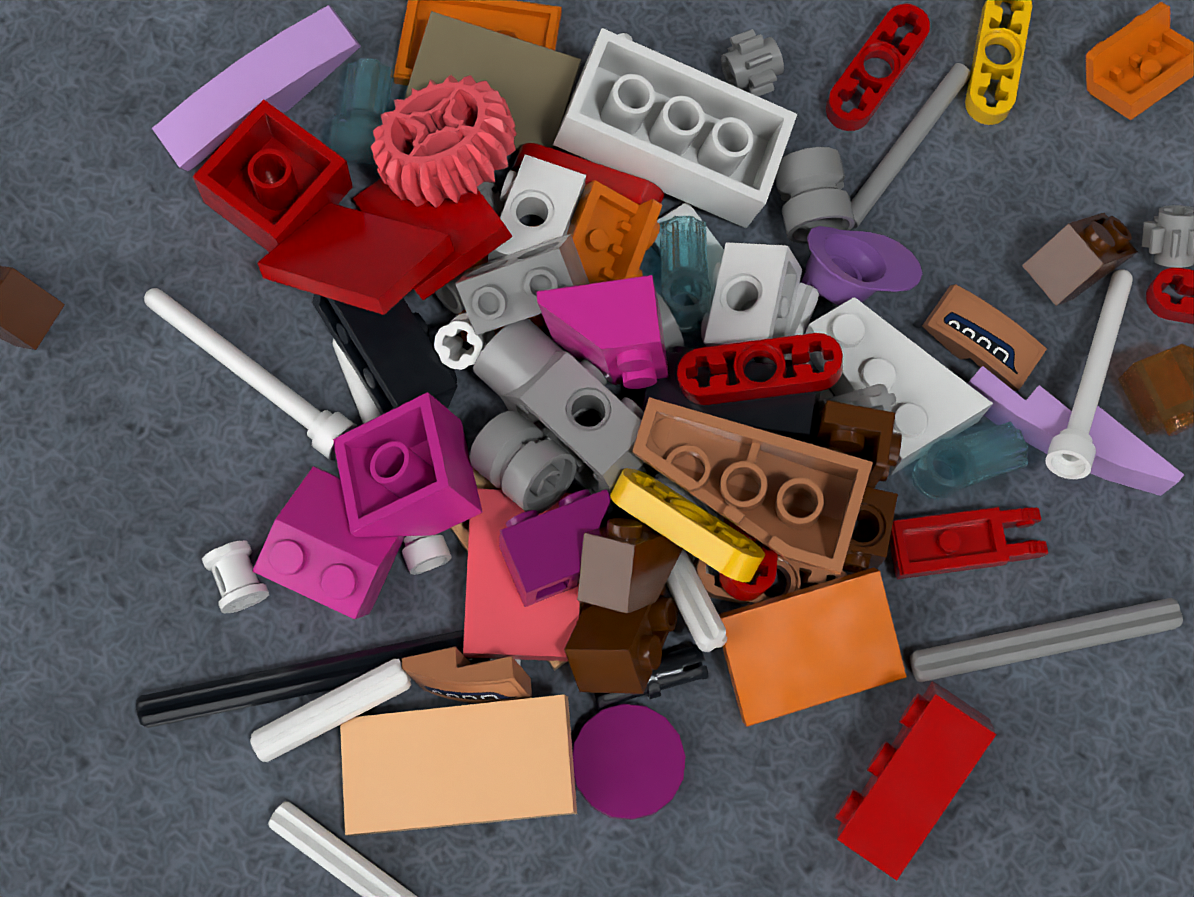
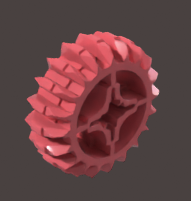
M450 75L443 83L436 84L431 79L426 88L419 91L411 88V95L405 100H394L395 110L381 114L383 125L373 130L375 142L370 146L381 179L384 184H388L401 201L409 199L417 207L429 201L437 208L448 198L457 204L460 196L469 191L477 195V187L483 182L494 183V171L507 168V156L516 151L514 137L517 133L514 128L515 122L505 99L500 96L498 91L491 88L487 81L476 83L472 76L469 75L458 82Z

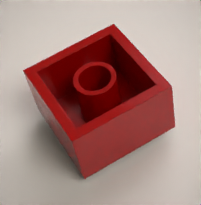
M264 99L192 176L203 202L268 252L272 251L326 204L338 205L353 188L347 160Z

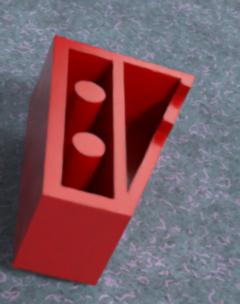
M933 680L923 696L917 693L899 720L904 726L892 745L885 741L872 758L867 771L873 775L862 792L859 793L852 789L834 816L835 819L841 822L838 828L837 840L896 881L997 735L988 717Z

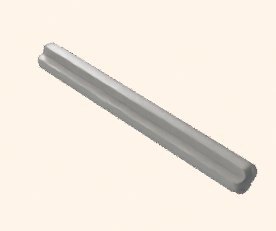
M1167 598L917 650L910 655V663L915 679L919 682H925L1173 630L1182 625L1183 616L1177 600Z

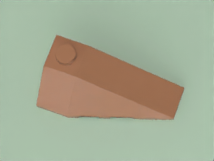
M649 397L632 450L635 456L781 557L839 575L841 574L873 462Z

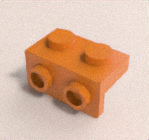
M1159 2L1145 13L1135 17L1129 24L1106 40L1096 44L1086 54L1087 91L1129 120L1134 119L1194 76V42L1170 28V6L1163 2Z
M596 180L585 185L566 235L571 234L589 284L643 276V272L639 268L645 252L653 245L659 234L660 224L657 222L662 208L661 203L651 199L638 205Z

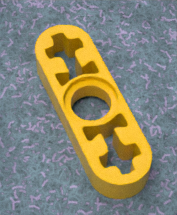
M986 0L982 8L971 66V77L969 78L965 99L968 114L981 124L994 125L1002 122L1008 116L1016 101L1032 12V0ZM1002 2L1010 3L1011 11L1014 12L1007 25V29L998 28L1003 14V9L1000 7ZM994 44L1004 46L1010 52L1012 61L1003 65L995 64L986 56L985 48ZM991 79L999 80L995 91V100L998 101L995 107L987 106V101L984 97Z
M623 469L610 493V498L620 508L731 579L740 582H750L765 556L762 548L751 539L644 472L636 469Z

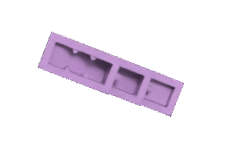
M327 5L283 30L237 60L189 96L152 129L179 168L190 171L219 147L263 99L282 113L288 111L357 51L361 45L335 10Z
M984 366L967 383L993 403L984 414L986 418L1003 430L1046 454L1048 453L1052 438L1062 430L1067 429L1072 411L1040 385L1025 400ZM1097 405L1089 433L1096 448L1091 474L1111 482L1160 496L1181 480L1184 476L1182 472Z

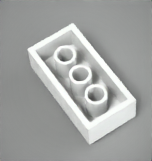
M602 28L587 58L553 145L594 163L648 180L657 185L663 193L747 228L767 202L797 114Z

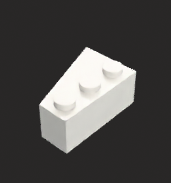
M855 297L811 322L805 334H827L833 337L842 349L843 372L838 382L830 387L835 396L876 384H884L889 394H895L896 404L891 405V412L896 413L893 432L902 434V442L898 462L895 467L890 466V476L979 422L993 404ZM819 351L810 353V359L820 372H823L825 362L830 360H824Z

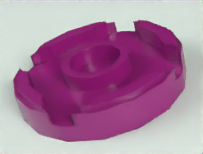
M621 704L603 709L584 724L574 742L573 765L577 790L592 808L609 818L635 820L656 814L672 801L684 779L686 756L680 735L666 717L646 706Z

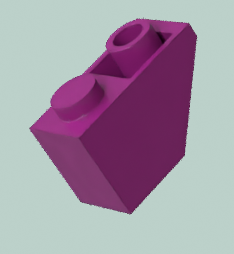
M607 489L592 495L589 490L572 493L558 503V508L540 515L537 510L523 512L506 522L507 528L500 530L499 548L524 607L578 586L584 533L603 526L611 501Z

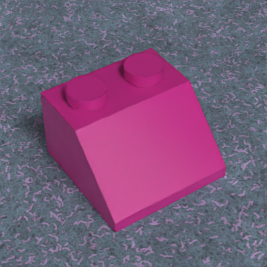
M652 275L536 292L537 303L552 340L580 361L585 359L591 362L600 370L606 380L613 385L623 384L625 388L640 389L656 384L657 379L669 377L662 319Z
M428 392L333 439L350 533L355 537L436 535L483 513L473 468L470 464L462 422Z
M313 466L276 517L252 572L352 619H358L370 614L405 536L355 537L351 534L340 477Z

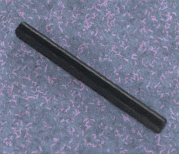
M464 630L141 695L136 700L138 720L141 725L149 728L333 690L392 659H399L402 662V658L452 647H456L463 654ZM466 657L468 661H472L474 659Z

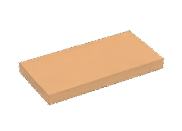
M565 694L358 716L340 725L345 835L357 836L577 814L568 696Z

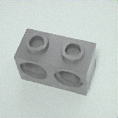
M571 234L472 267L455 284L475 335H479L542 314L537 303V291L589 284L573 238Z

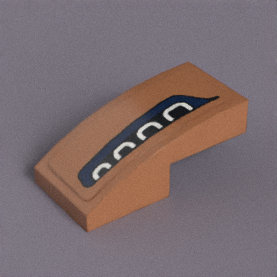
M956 284L949 286L922 325L925 330L960 360L971 358L979 367L984 366L1013 391L1020 390L1047 350L1039 341L1005 314Z
M456 647L402 658V669L424 691L440 697L469 703H489L532 698L531 678L512 656L471 664Z

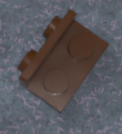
M827 400L815 426L813 445L873 462L866 487L875 488L879 481L886 482L890 466H896L901 449L902 434L893 432L896 414L894 412Z

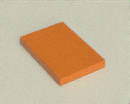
M408 0L393 76L394 83L409 85L431 11L556 51L562 7L516 0Z
M875 567L719 614L726 628L727 642L722 647L740 715L746 727L907 677L881 573Z

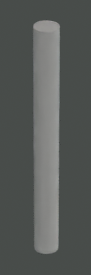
M961 63L953 65L852 199L851 205L855 219L853 228H857L971 77V71Z

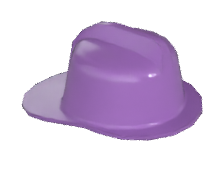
M818 226L812 228L807 236L809 249L812 253L806 264V273L801 283L816 288L819 297L826 298L836 305L840 306L854 297L863 303L877 291H908L917 286L922 277L920 263L913 253L899 242L884 235Z

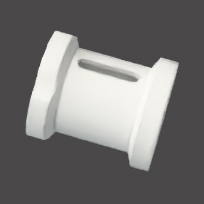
M467 312L460 313L449 324L439 329L435 336L434 348L443 364L452 369L462 370L469 365L475 364L482 350L495 336V332L491 330L475 335ZM462 330L468 332L467 342L474 345L469 350L462 348L463 339L457 336Z
M235 541L213 549L202 558L204 567L208 571H212L222 599L218 602L222 613L241 611L260 603L269 596L267 585L259 583L256 573L252 572L253 566L249 558L252 550L247 541Z

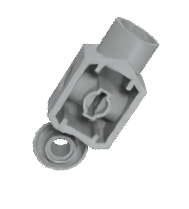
M529 318L506 325L482 350L474 364L473 372L501 397L509 411H518L543 432L544 440L550 437L576 459L577 469L574 480L585 490H589L591 495L607 489L610 496L623 469H636L644 473L648 472L653 478L711 515L716 516L717 512L632 453L644 415L642 409L627 397L619 400L605 387L607 380L596 366L585 359L579 363L571 354L560 348ZM582 424H590V425H593V426H592V427H585V426H581V425H582Z

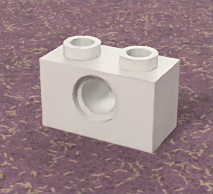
M525 154L519 171L510 170L508 172L500 196V201L506 202L500 219L513 237L489 253L488 262L565 236L583 193L586 175ZM526 215H537L545 222L536 227H529L522 224L519 219Z
M726 242L722 262H718L713 271L712 283L715 293L711 311H707L704 314L701 325L702 340L706 347L787 337L789 335L802 268L788 246ZM757 299L751 308L740 311L746 302ZM759 356L754 358L757 363L776 365L774 361L767 357Z

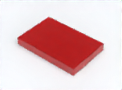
M379 179L353 198L362 212L450 235L454 251L414 287V290L422 300L432 295L513 237L478 188L477 195L471 191L462 194L457 204L448 198L437 208L429 201L417 207L409 199L401 201L388 184H384L383 180Z
M328 203L257 262L264 279L385 315L454 251L449 234Z

